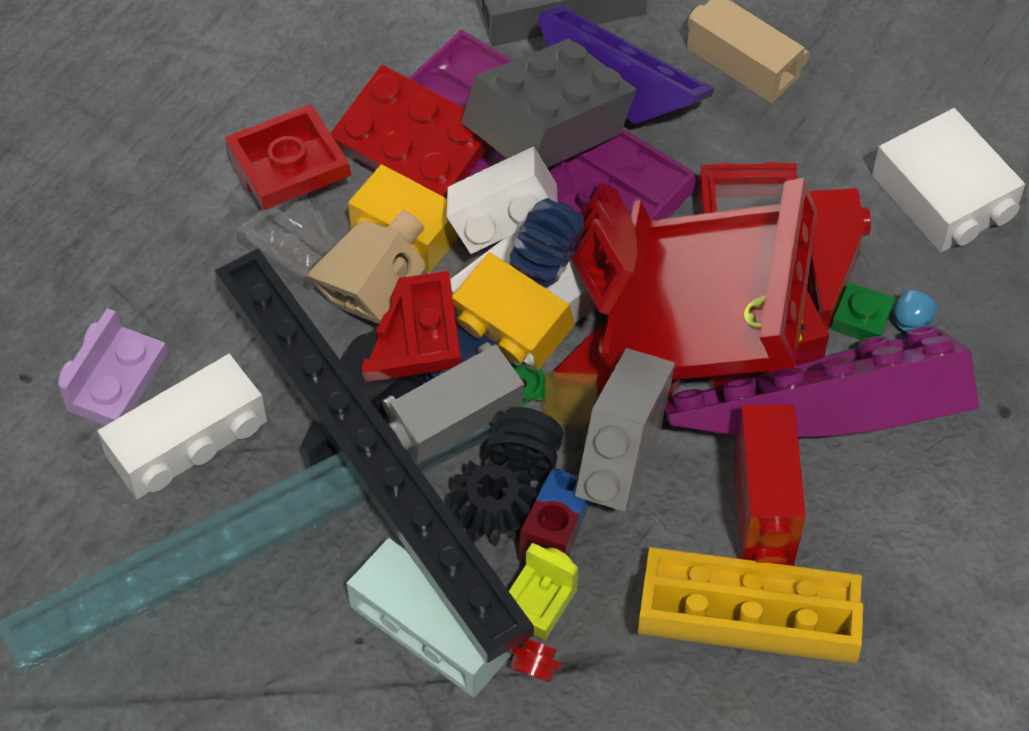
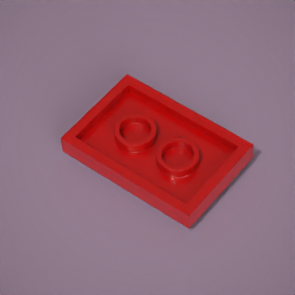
M381 64L330 133L339 148L375 169L382 164L446 199L448 187L466 179L490 147L486 141L461 123L465 108Z

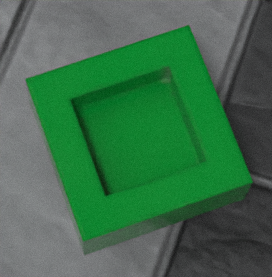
M849 282L834 316L831 330L859 340L882 336L896 297Z

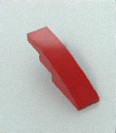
M600 182L582 213L584 231L580 236L578 248L571 260L599 312L608 315L634 273L638 252L636 233L629 212L617 188Z

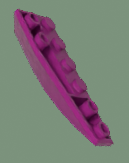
M921 326L910 329L907 332L908 337L890 341L889 337L886 336L866 338L859 342L860 347L802 362L796 364L793 369L775 370L750 378L736 379L705 391L691 389L678 392L673 395V400L667 401L664 416L670 425L737 435L742 405L795 404L798 437H819L884 430L980 409L971 349L944 331L938 330L936 326Z

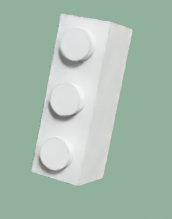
M227 354L100 428L97 432L106 458L134 497L139 499L149 492H156L165 488L174 477L192 466L208 462L215 456L217 451L237 439H245L253 435L262 424L267 422L262 394L232 356Z

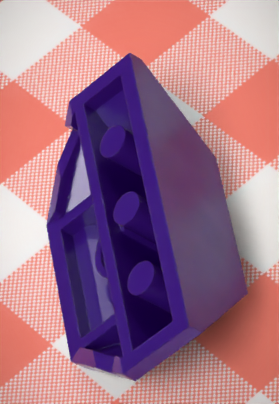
M565 6L541 11L538 21L548 47L570 39L582 45L590 55L606 67L617 71L621 78L637 89L625 120L627 124H637L711 97L714 92V87L697 80L592 23Z

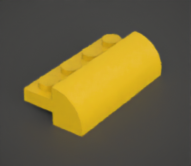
M649 547L638 635L857 664L862 647V575L774 563H756V561Z

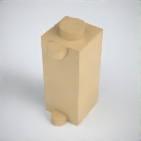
M710 0L705 5L697 6L687 22V27L689 28L688 50L770 103H773L800 78L801 68L808 62L811 55L805 47L730 0Z

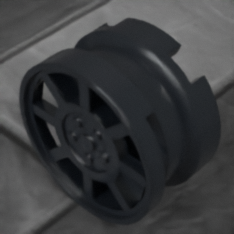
M511 407L509 414L505 415V412L498 411L494 416L491 436L487 441L484 451L485 460L490 454L494 458L496 465L501 466L502 463L512 458L515 463V472L522 471L518 470V468L527 469L531 476V481L546 479L551 470L556 467L558 459L556 452L561 447L564 435L561 425L551 416L530 408Z

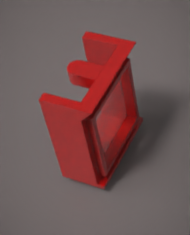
M766 162L763 164L718 163L701 165L698 188L699 213L706 214L781 204L784 181L797 179V163Z

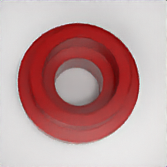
M530 639L524 642L523 648L516 646L509 652L514 655L510 665L511 669L549 683L552 681L554 672H561L563 663L554 660L556 649Z

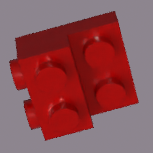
M312 104L225 137L231 165L247 192H253L263 210L351 176L348 160Z

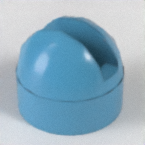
M907 290L901 294L895 306V320L899 328L905 332L916 327L930 326L938 311V306L928 295L919 291Z

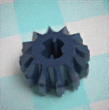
M545 198L537 202L532 212L528 213L523 226L520 227V232L514 241V247L509 255L510 265L546 288L556 283L561 274L565 272L579 244L580 236L584 231L583 215L561 201L556 202Z

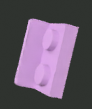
M107 308L98 323L94 322L90 325L85 334L82 348L73 361L70 360L64 365L59 375L58 385L67 411L106 426L133 410L168 354L165 342L122 327L118 312Z

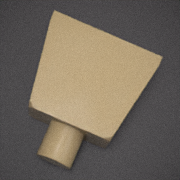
M401 210L388 227L365 220L359 222L306 276L334 307L380 324L383 315L391 307V296L398 279L420 275L425 268L424 259L411 245L424 230V226L414 215L406 210Z

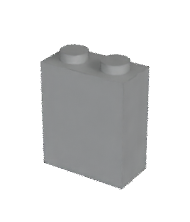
M628 348L625 349L592 409L575 497L626 512L657 448L675 362Z

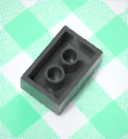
M566 39L476 75L461 123L507 159L534 146L548 168L620 135L637 89L621 78L617 71L606 67L590 55L582 45Z

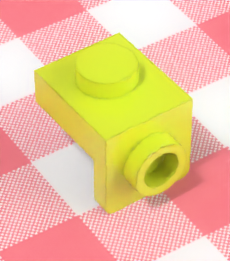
M532 543L526 551V566L509 592L534 625L535 636L543 640L547 639L575 595L578 582V567L573 564L572 560L565 553L555 548L544 549Z

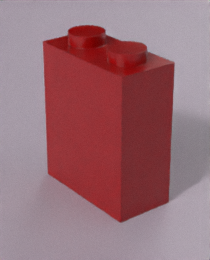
M795 404L742 405L733 455L741 559L756 561V563L794 566L806 518Z

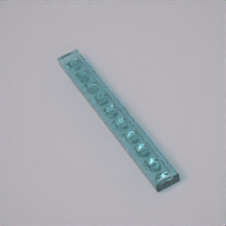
M489 424L485 425L416 465L423 473L487 441L491 436V426ZM338 453L0 620V635L20 675L366 502L370 497Z

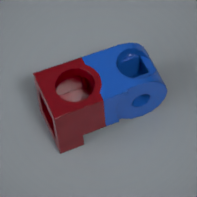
M556 468L551 470L521 529L518 561L526 563V551L532 543L544 549L555 548L570 558L571 549L590 505V501L575 497L578 475Z

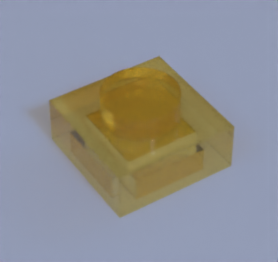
M546 372L545 414L554 418L559 424L589 425L592 409L597 402L598 373Z

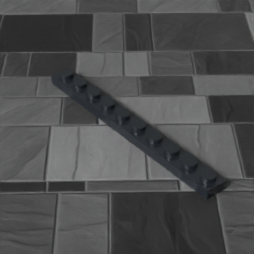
M256 248L215 269L217 283L487 663L491 662L534 636V625L260 249Z

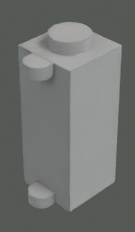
M486 342L478 347L479 354L398 399L391 395L382 400V405L390 417L389 428L405 450L409 452L416 464L491 423L498 411L505 412V415L510 412L511 407H519L521 405L524 383L496 344L491 346L490 343Z

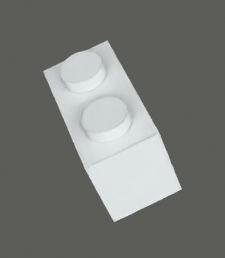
M533 146L449 186L447 218L470 254L519 232L520 227L526 221L528 213L532 212L537 202L545 198L558 202L557 184Z

